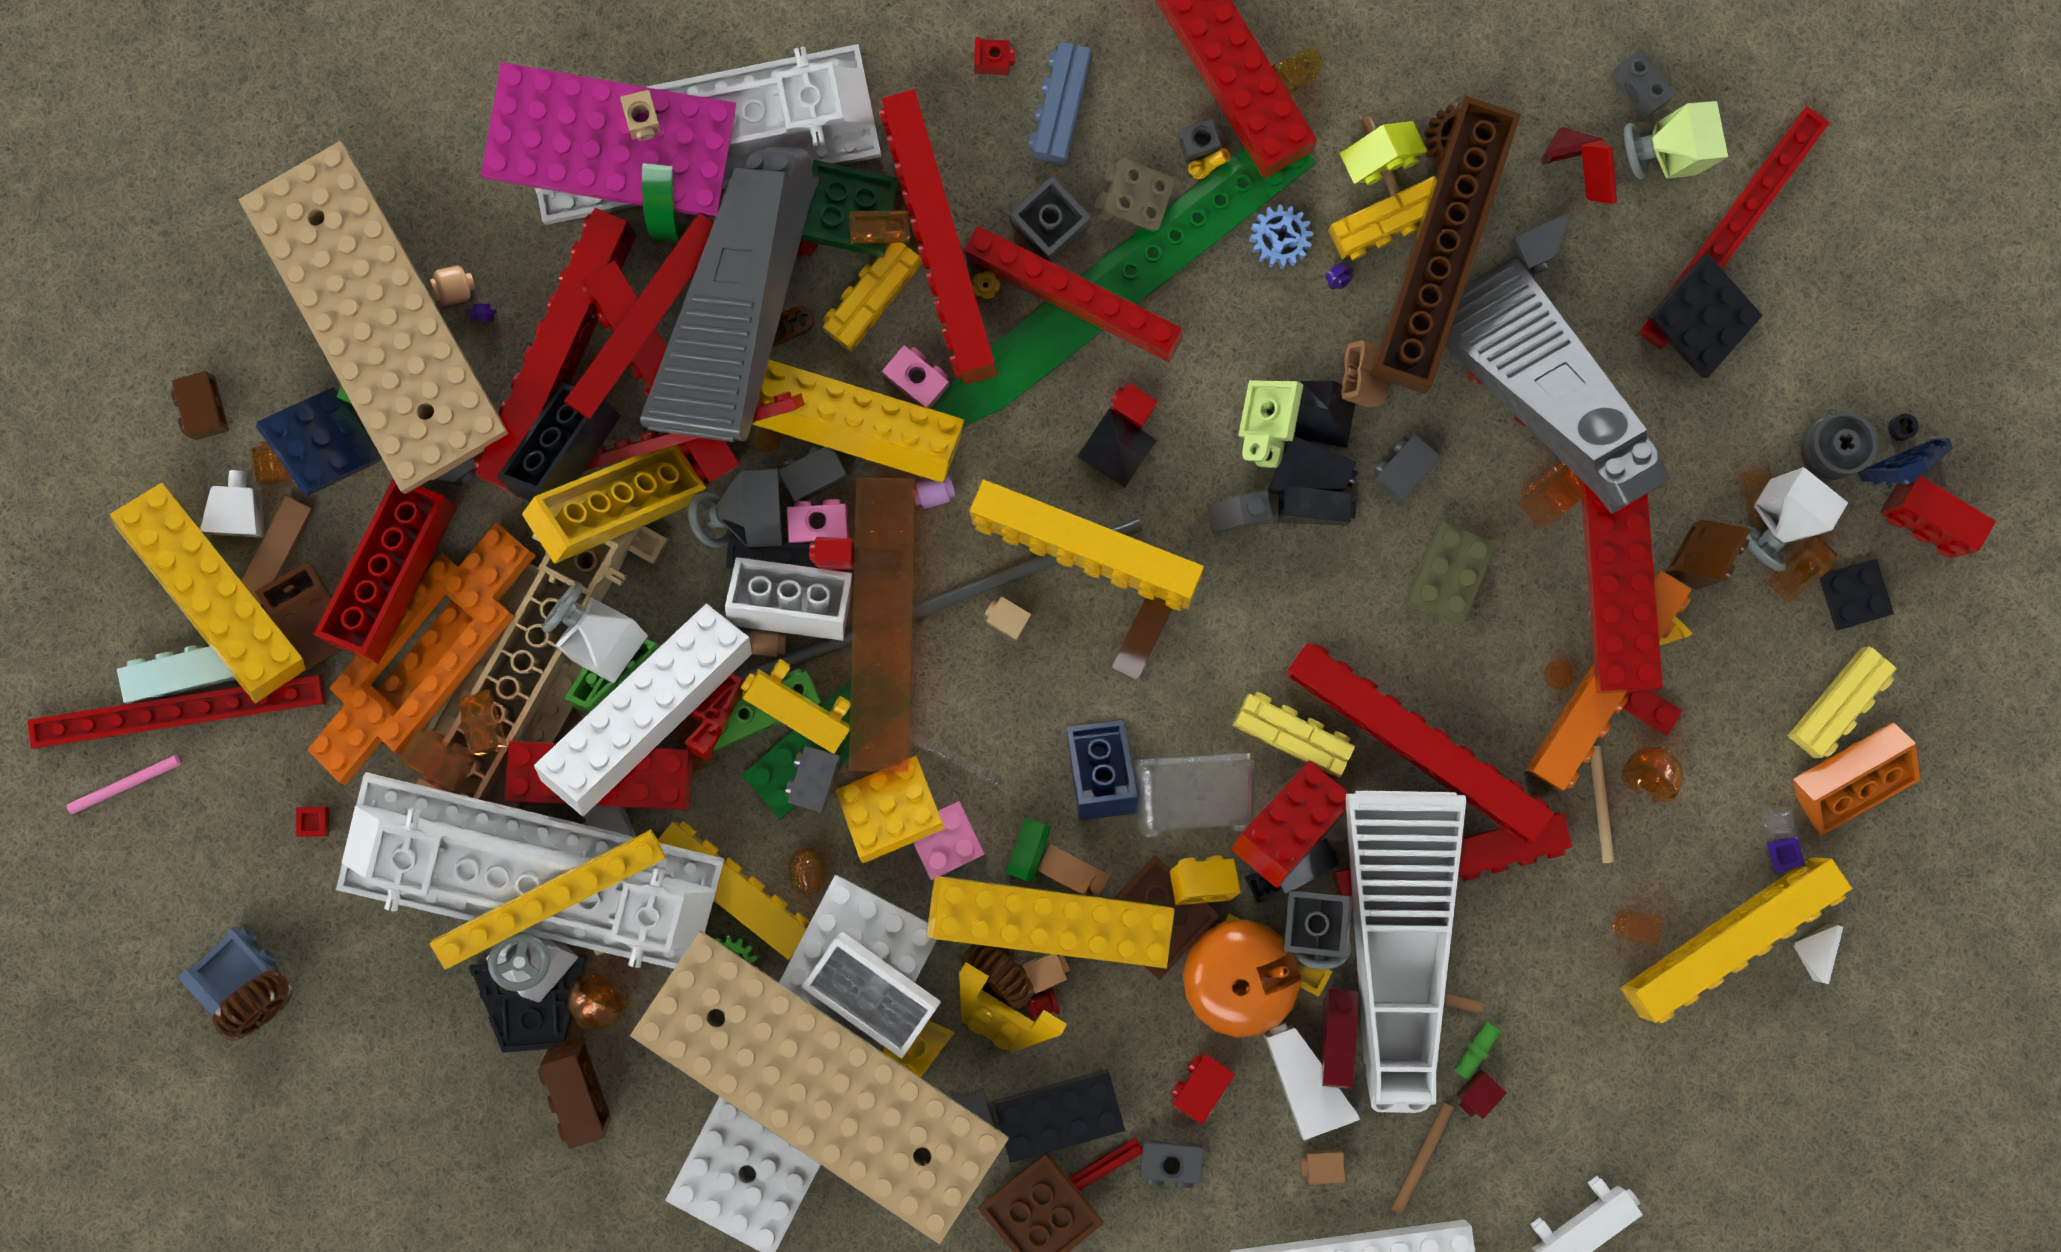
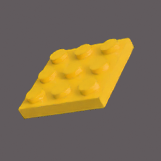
M917 756L835 789L862 864L945 829Z

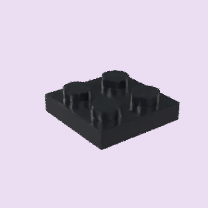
M1877 559L1818 575L1836 631L1894 614Z

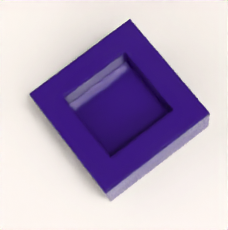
M1797 836L1766 843L1775 872L1805 866Z

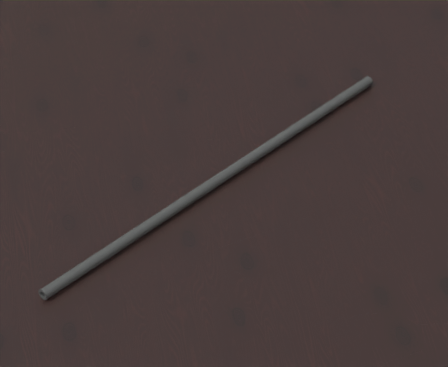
M1138 517L1109 528L1126 536L1143 531ZM1046 554L1045 557H1034L845 631L843 641L824 639L735 675L742 678L743 682L749 673L755 675L758 669L770 675L779 659L790 664L789 667L792 668L1059 563L1056 561V557Z

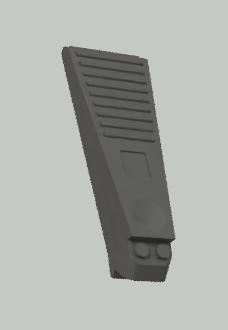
M767 147L751 154L743 168L734 169L640 417L641 425L647 427L648 430L735 442L736 440L746 441L748 439L809 206L819 182V176L812 175L811 158L805 150L788 147Z
M1517 257L1509 262L1502 263L1465 285L1445 347L1597 495L1610 513H1615L1665 484L1669 479V475L1657 449L1647 437V429Z

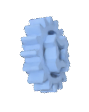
M1278 205L1276 212H1273L1268 207L1266 209V217L1259 214L1256 218L1259 224H1252L1251 230L1256 233L1249 238V242L1256 243L1252 252L1257 253L1260 251L1259 261L1262 262L1266 258L1269 259V267L1271 268L1275 262L1279 263L1280 269H1284L1286 262H1289L1292 267L1295 266L1297 263L1296 257L1303 260L1306 256L1303 250H1309L1312 245L1306 241L1313 236V232L1306 231L1310 221H1301L1303 212L1297 215L1292 214L1293 206H1290L1287 212L1283 211L1282 205ZM1281 220V222L1274 225L1270 224L1271 221ZM1291 223L1297 228L1299 233L1294 231ZM1279 232L1285 233L1283 242L1277 240ZM1263 240L1268 241L1271 251L1265 246ZM1288 248L1294 250L1288 254H1281L1282 251Z

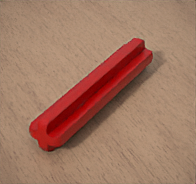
M1132 1138L1068 1178L1081 1191L1141 1155L1142 1147L1136 1138Z

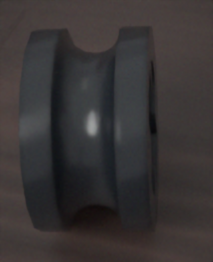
M1906 413L1891 419L1888 426L1889 434L1898 441L1914 437L1919 429L1916 418ZM1899 420L1900 423H1903L1905 421L1908 423V426L1906 427L1907 431L1903 433L1899 432V429L1901 427L1898 423Z

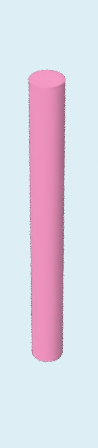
M173 755L67 804V809L73 815L181 765V762L177 755Z

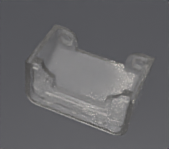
M1254 753L1133 761L1134 779L1138 795L1137 828L1138 831H1144L1145 837L1162 836V830L1232 826V831H1244L1255 819Z

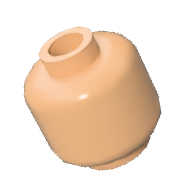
M459 265L438 269L434 272L433 278L429 279L435 301H440L443 306L467 302L471 297L470 291L475 290L471 273L465 274L463 268Z

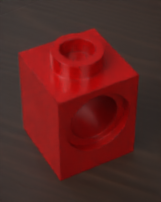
M1128 383L1125 389L1119 387L1111 399V402L1114 403L1112 411L1141 429L1155 409L1158 401L1131 383Z

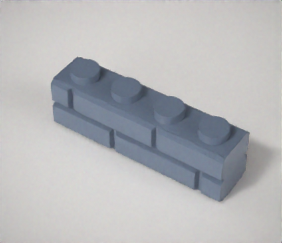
M1059 42L1057 51L1051 50L1048 67L1053 69L1051 77H1045L1041 94L1046 95L1044 105L1038 104L1035 121L1039 122L1037 132H1031L1028 148L1033 149L1032 158L1066 166L1092 59L1091 48Z

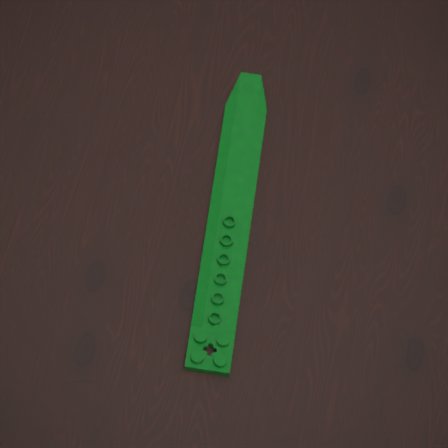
M1243 147L1230 161L1224 163L1166 208L1158 230L1139 229L1080 275V277L1137 305L1314 167L1316 162L1308 154L1263 179ZM1046 302L990 345L998 376L969 385L964 384L962 377L955 378L932 407V410L964 419L963 427L1001 411L1104 330Z

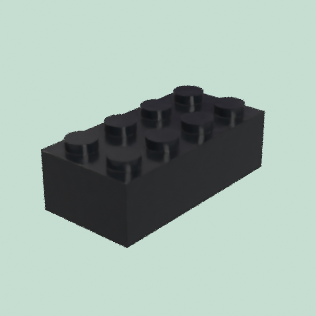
M562 382L497 478L517 497L530 502L537 495L579 479L621 417L605 398L592 417L587 419L564 402L574 386Z
M1109 1069L994 1100L1001 1132L1009 1137L1005 1147L1010 1163L1125 1131Z

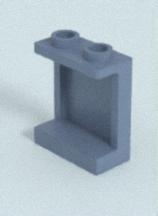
M246 927L230 928L227 931L228 935L193 968L185 969L177 977L212 1016L216 1009L220 1007L221 1002L226 1000L238 987L244 985L246 981L252 980L256 975H261L263 972L279 970L274 964L276 959L273 954L266 949L261 950L255 943L256 936Z

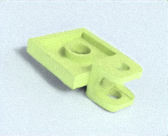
M1249 380L1238 435L1244 439L1242 450L1244 460L1255 461L1257 466L1265 468H1277L1280 465L1285 443L1282 441H1293L1303 384L1297 381ZM1274 404L1275 410L1270 416L1267 414V409H1271ZM1254 446L1257 447L1255 454H1253ZM1270 451H1272V453H1273L1272 458H1271L1270 460L1266 461V459H1267L1268 456H1269Z

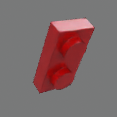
M1652 691L1626 692L1624 697L1627 698V702L1622 710L1665 736L1669 735L1683 711Z

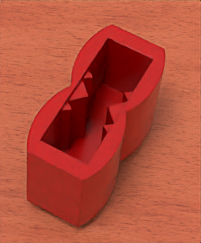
M816 537L815 543H810V560L815 563V566H818V569L855 570L856 544L853 538Z

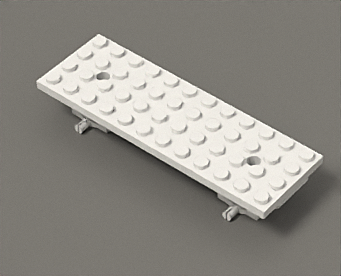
M858 44L811 54L806 53L805 47H800L801 56L799 48H795V57L647 87L736 103L723 189L728 187L735 168L743 167L748 157L754 152L771 146L803 149L809 154L812 165L814 159L844 165L879 158L882 156ZM535 188L542 222L545 225L586 217L588 214H592L594 208L604 212H612L639 206Z
M366 772L363 776L357 804L354 809L336 890L385 901L384 908L386 910L390 909L391 904V911H397L398 905L470 921L635 837ZM659 843L666 855L665 859L521 932L630 958L628 965L633 967L634 961L637 960L635 968H640L643 961L675 969L700 931L705 933L724 858Z
M835 875L779 983L880 1050L882 1044L801 988L833 940L841 932L847 934L914 983L937 939L926 936L928 922L870 891ZM859 1000L854 1004L855 1007L866 1015H869L872 1009ZM719 1096L665 1201L760 1252H776L821 1164Z

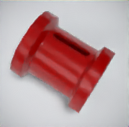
M1050 988L1047 993L1030 997V1001L1027 1003L1032 1021H1036V1018L1039 1017L1043 1010L1048 1013L1054 1012L1056 1015L1060 1014L1053 988Z

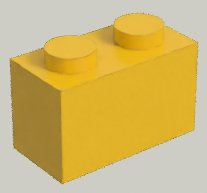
M1221 855L1208 857L1205 861H1196V858H1185L1179 860V864L1169 871L1176 905L1230 901L1241 893L1234 858L1223 859Z

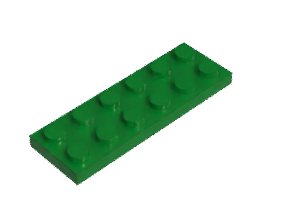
M874 659L820 706L830 712L839 696L844 697L851 704L846 714L842 717V720L849 724L850 730L835 752V755L841 756L838 769L912 704L910 699ZM792 730L742 774L743 778L779 819H782L797 806L787 803L789 796L785 795V790L789 779H795L798 768L794 767V762L798 751H804L805 746L831 753L795 730Z

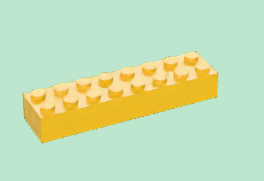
M769 359L758 400L763 399L764 404L774 401L773 396L790 391L791 396L802 393L805 405L788 413L753 422V425L934 481L945 482L960 442L964 419Z
M984 479L969 511L972 523L976 525L975 529L983 534L991 535L993 532L1003 536L1002 540L1011 545L1018 546L1019 543L1029 546V551L1036 555L1045 557L1046 554L1056 557L1058 563L1071 568L1073 564L1084 568L1083 572L1089 576L1100 578V575L1111 579L1110 583L1119 588L1127 589V586L1139 590L1138 594L1147 599L1154 600L1157 597L1165 600V605L1175 610L1181 611L1182 608L1189 610L1202 577L1203 565Z
M162 482L110 514L119 533L254 703H257L306 670L301 655Z
M1811 857L1805 861V866L1794 868L1624 984L1620 989L1640 1018L1655 1023L1658 1021L1659 1023H1664L1675 1015L1674 1010L1680 1006H1689L1700 998L1698 994L1706 988L1711 990L1722 984L1725 975L1731 971L1733 973L1739 972L1748 966L1747 960L1755 955L1761 956L1769 952L1773 948L1772 943L1780 938L1783 940L1794 935L1798 931L1796 927L1804 921L1809 923L1822 915L1820 910L1828 905L1834 906L1842 902L1846 898L1845 893L1853 888L1832 858Z
M935 876L926 936L937 940L1167 969L1175 909L1161 905Z

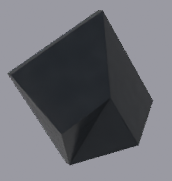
M1301 381L1303 390L1294 436L1307 441L1347 448L1355 403L1342 399L1343 385L1335 381Z
M1109 409L1077 457L1126 488L1157 440Z

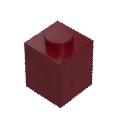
M1479 1069L1456 1095L1462 1100L1459 1106L1470 1117L1476 1114L1484 1119L1507 1092L1486 1072Z

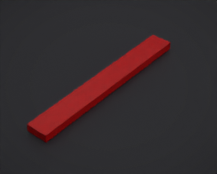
M701 212L692 221L564 400L565 403L587 419L592 417L697 269L714 224Z

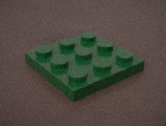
M814 159L812 175L819 176V182L809 206L801 240L884 258L898 178Z

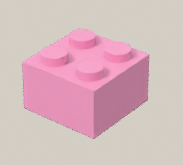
M960 801L938 811L945 827L944 830L913 842L930 880H933L935 876H941L985 855Z

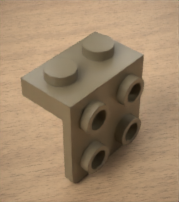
M1124 157L1113 165L1110 164L1104 180L1107 181L1105 190L1100 192L1096 201V208H1099L1096 217L1105 221L1117 217L1150 231L1158 230L1174 185L1173 178Z

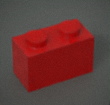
M1202 1052L1200 1057L1196 1054L1186 1068L1189 1074L1184 1081L1179 1079L1170 1092V1095L1173 1096L1171 1100L1172 1105L1202 1125L1235 1076L1232 1070L1205 1052Z

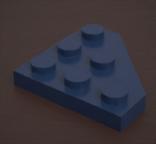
M1935 438L1867 466L1858 474L1861 481L1873 482L1874 485L1886 482L1887 485L1897 482L1900 485H1905L1918 480V474L1928 471L1950 452L1953 447L1949 438Z

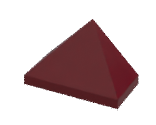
M1559 128L1543 154L1541 163L1543 165L1582 155V145L1599 140L1603 141V139L1568 128Z

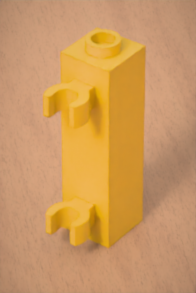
M782 659L778 660L770 675L760 669L757 670L755 675L749 673L741 686V689L744 690V700L835 754L850 730L849 724L842 720V717L851 706L850 701L839 696L829 712L784 685L781 681L789 671L790 664Z

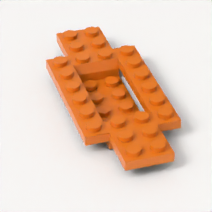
M497 522L492 525L459 566L448 556L441 553L424 573L380 663L376 664L356 655L330 686L329 689L344 705L307 751L339 783L345 786L382 742L394 753L401 756L515 618L499 600L536 555ZM447 594L452 599L382 685L379 688L372 686L371 684Z

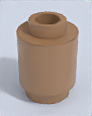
M759 629L746 631L745 634L750 639L752 655L778 657V654H786L788 633Z

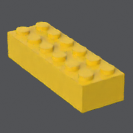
M673 445L634 456L537 495L532 499L522 515L554 564L688 507L692 498L702 493L706 486L697 476L679 447Z

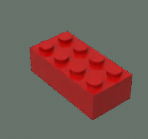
M1309 760L1240 834L1231 850L1273 886L1278 888L1345 814V798L1348 792Z

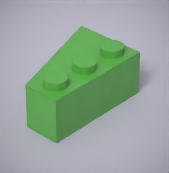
M645 639L614 684L583 668L564 699L580 714L587 716L648 659L659 646L657 643Z

